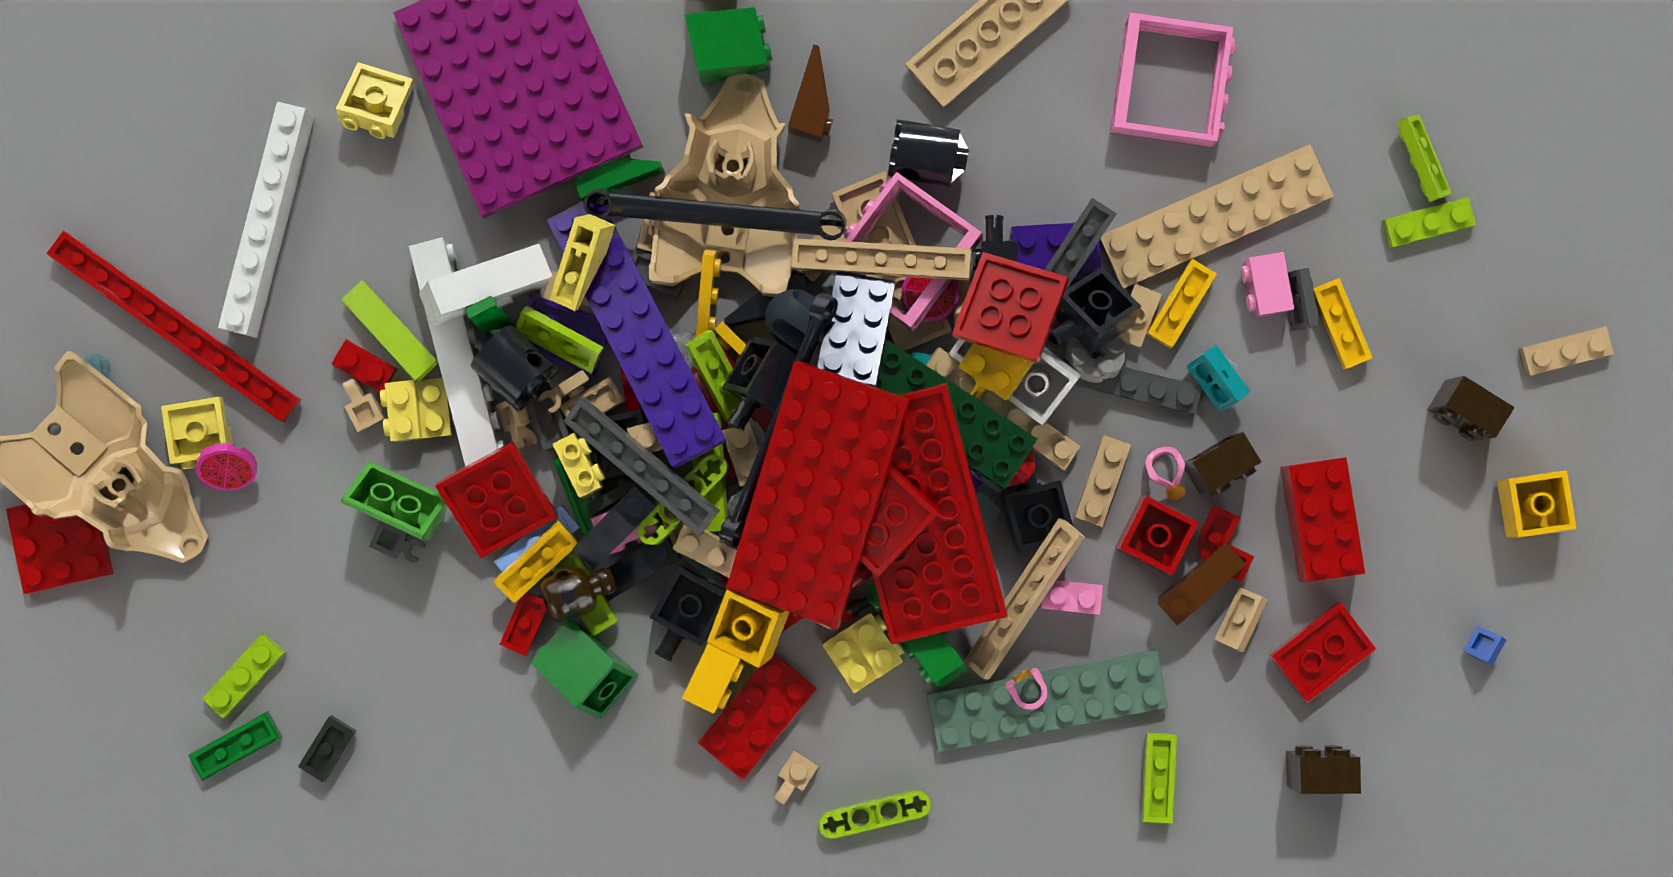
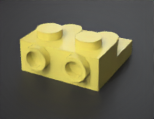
M358 62L336 107L338 120L345 128L356 131L359 127L369 130V133L378 139H385L386 136L394 138L404 117V106L414 87L413 79Z
M443 378L427 379L419 382L407 380L385 383V390L380 391V400L382 407H387L388 419L383 420V429L385 436H390V441L402 442L453 436L451 409Z
M223 397L161 406L170 464L180 465L181 469L196 468L197 457L200 456V452L214 444H234L231 427L227 426Z
M573 433L553 443L554 449L579 498H589V496L604 488L601 481L605 479V476L598 463L592 464L588 456L592 451L584 438H579L578 434Z
M871 612L867 613L822 644L853 693H856L903 662L900 656L904 654V651L898 643L891 644V641H889L884 633L887 630L886 624L879 614L873 617Z

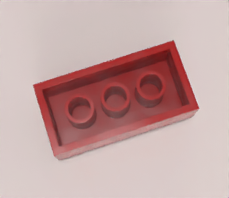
M1347 457L1280 467L1298 581L1308 583L1365 574Z

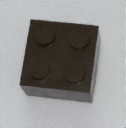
M1460 376L1444 381L1427 410L1434 413L1433 418L1446 426H1449V424L1459 429V435L1467 440L1474 441L1496 438L1515 407L1466 376Z
M1244 432L1229 435L1185 462V471L1199 494L1209 493L1211 496L1213 494L1218 495L1231 487L1229 482L1233 479L1235 481L1238 479L1243 480L1257 472L1255 466L1262 462Z
M1299 745L1295 746V751H1286L1287 786L1300 794H1361L1360 757L1352 754L1350 749H1343V746L1326 745L1324 750L1313 749V746Z

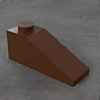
M813 44L788 124V133L821 143L823 135L829 136L833 119L829 118L830 109L820 48L818 45Z
M1225 542L1158 597V605L1178 626L1207 602L1246 563Z

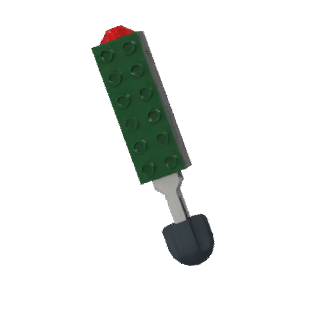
M786 290L777 294L769 302L765 312V324L769 334L779 344L797 355L811 322L809 310L815 296L802 290ZM825 326L817 343L819 347L822 345ZM887 340L883 347L876 388L896 395H902L947 383L971 475L998 493L1007 487L1024 484L1036 467L1032 447L1038 439Z

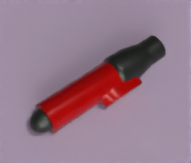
M867 597L848 603L842 620L844 622L850 621L859 616V612L864 608L871 606ZM816 623V626H817V627H820V628L824 627V626H822V625Z

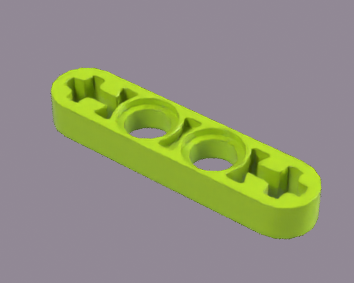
M710 454L703 458L683 480L687 483L694 480L698 481L702 486L700 494L706 497L727 475L728 463L722 456ZM710 461L715 463L720 461L719 469L721 472L720 474L712 473L707 478L712 481L709 486L704 479L696 475L699 471L705 475L710 470L708 465ZM660 503L641 522L638 527V536L645 544L657 545L682 520L678 517L675 519L668 518L665 514V506ZM659 513L662 520L669 523L670 526L666 529V526L662 524L656 531L659 535L657 538H647L648 531L646 527L647 525L654 527L660 521L655 518Z
M911 790L828 810L821 815L819 829L825 837L833 839L914 820L927 815L931 808V801L924 791ZM919 796L920 800L926 801V804L921 806V811H916L915 807L906 808L908 815L902 816V806L898 801L899 799H904L905 805L913 803V797ZM889 802L897 807V814L891 819L884 818L880 812L883 804ZM858 809L865 810L869 815V820L864 825H856L852 820L853 813ZM847 812L850 829H845V823L837 825L835 832H831L828 827L824 828L823 824L828 823V817H833L834 821L844 820L842 813Z

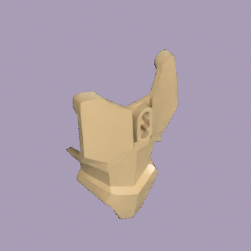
M747 73L729 76L714 101L701 117L697 118L692 114L685 113L690 131L684 158L666 175L663 183L655 187V197L800 210V204L794 198L792 187L777 169V142L782 136L785 123H779L774 114L764 80ZM656 220L651 263L649 264V279L653 284L676 286L680 282L701 274L702 256L705 249L717 251L716 259H720L724 256V253H728L730 257L728 263H721L722 272L737 273L749 281L763 296L775 297L777 294L788 290L792 273L793 238L797 239L798 233ZM726 228H732L734 230V232L731 235L727 236L723 234Z
M72 351L66 352L54 367L57 389L55 409L33 432L0 436V482L31 508L32 512L37 516L48 515L54 519L74 516L81 517L103 532L104 539L110 548L149 553L180 563H185L201 554L205 547L208 534L195 508L190 487L183 471L174 467H166L147 447L148 423L143 417L144 408ZM55 425L61 427V432L58 435L51 434V428ZM72 445H83L84 451L80 455H76Z

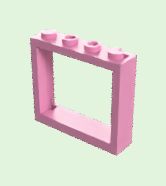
M1130 12L1125 20L1110 132L1213 147L1218 142V139L1221 140L1222 131L1225 127L1224 122L1220 121L1222 111H1226L1229 96L1224 92L1225 85L1230 82L1232 76V66L1228 65L1229 56L1234 54L1236 47L1235 37H1232L1233 27ZM1139 31L1218 42L1205 134L1126 122Z
M897 172L892 178L889 177L886 183H882L879 189L880 195L875 201L870 200L862 211V219L857 225L853 223L844 235L847 242H863L897 195L902 192L964 236L956 248L972 249L973 253L983 240L981 231ZM933 278L907 314L891 305L890 316L911 332H914L952 280Z

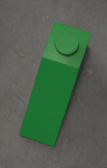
M617 158L573 178L581 200L584 201L585 196L596 188H604L613 193L662 174L665 171L660 161Z

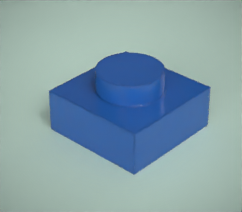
M1477 625L1463 651L1493 666L1507 640Z

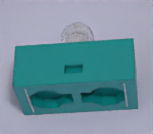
M1217 344L1186 365L1219 413L1239 402L1251 392L1238 375V363L1228 360Z

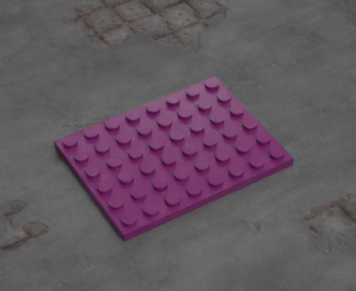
M420 0L393 12L483 219L643 148L578 0Z

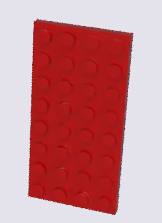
M798 360L794 361L726 589L835 630L840 627L911 399Z
M947 383L899 395L911 399L891 464L941 512L879 577L872 572L891 644L1008 617Z

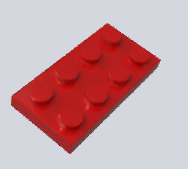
M774 653L772 659L754 672L698 741V744L743 780L816 691L817 687Z

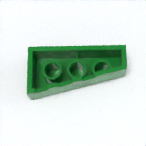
M875 583L868 586L872 593L868 599L878 612L882 608ZM942 632L907 640L901 645L910 660L916 657L922 665L917 670L926 683L929 684L933 681L939 690L968 671Z

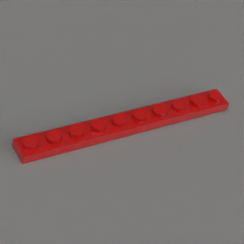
M63 230L46 253L280 422L285 423L301 401V398L69 232Z

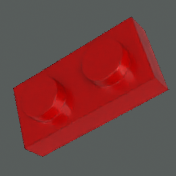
M345 339L331 362L335 367L378 392L385 390V383H390L398 368Z
M527 591L518 600L499 645L528 656L548 611L542 597Z

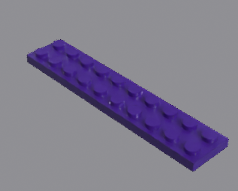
M594 194L591 198H600L599 194ZM584 201L547 219L563 254L575 217L588 215L584 209ZM591 204L592 209L596 213L603 214L607 212L605 205ZM610 216L602 218L603 220L614 224ZM615 226L607 253L585 297L671 466L676 469L727 442Z

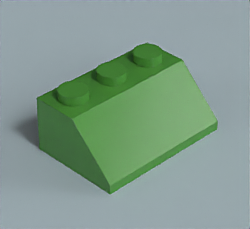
M370 461L341 498V503L422 540L433 537L444 521L447 505L440 493Z

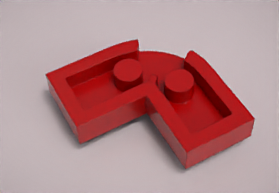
M1212 505L1197 540L1198 551L1203 560L1222 544L1229 542L1239 522V516L1216 505ZM1230 545L1246 563L1232 577L1242 583L1255 556Z

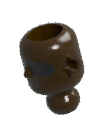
M563 568L557 570L553 576L546 578L541 584V593L548 613L557 622L567 621L593 611L597 604V595H610L616 590L615 580L609 568H600L591 576H588L585 570L581 568Z

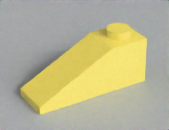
M591 214L575 217L549 300L571 310H578L607 253L615 228L614 224Z

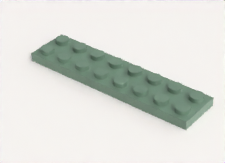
M1156 649L1040 671L1047 687V698L1039 708L1033 710L1019 707L1006 689V683L1012 680V677L927 693L938 752L1168 708ZM1032 675L1014 684L1022 702L1033 704L1040 699L1041 687Z

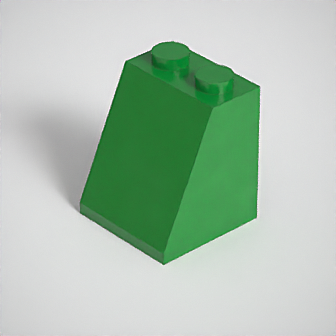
M755 7L685 14L701 85L726 80L729 76L737 74H754L769 70L767 61L772 60L769 43L763 44L761 33H766L763 15L757 16Z
M572 619L567 620L557 628L552 639L538 650L536 657L531 662L576 709L600 719L639 675L597 637L592 636L589 630Z

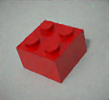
M1140 496L1115 549L1166 575H1173L1199 522L1148 496Z

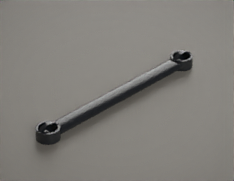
M596 188L589 192L583 202L586 213L600 219L606 216L767 230L820 235L826 240L840 238L847 227V220L844 214L836 209L816 212L611 193L604 188ZM599 193L604 195L607 199L591 198V196ZM591 204L608 205L609 208L607 212L600 214L592 209ZM834 215L840 218V220L822 219V217ZM821 226L842 227V230L836 235H829L823 231Z
M822 292L812 301L809 310L811 322L795 361L810 363L824 326H827L836 314L838 307L836 298ZM789 376L735 510L721 525L720 541L734 548L739 545Z

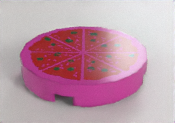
M905 278L901 296L907 312L933 278ZM957 280L950 282L923 318V322L941 321L953 312L960 295Z
M222 443L209 446L200 452V456L197 457L195 471L198 478L205 485L218 490L230 491L239 490L253 482L256 477L258 464L255 456L248 449L242 447L240 450L234 448V444Z

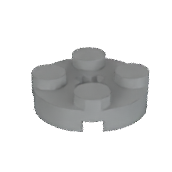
M1117 336L1096 350L1101 356L1094 359L1091 357L1092 354L1073 337L1067 345L1065 357L1067 361L1069 360L1072 368L1081 374V379L1099 383L1103 379L1110 377L1112 379L1119 374L1125 361V344Z

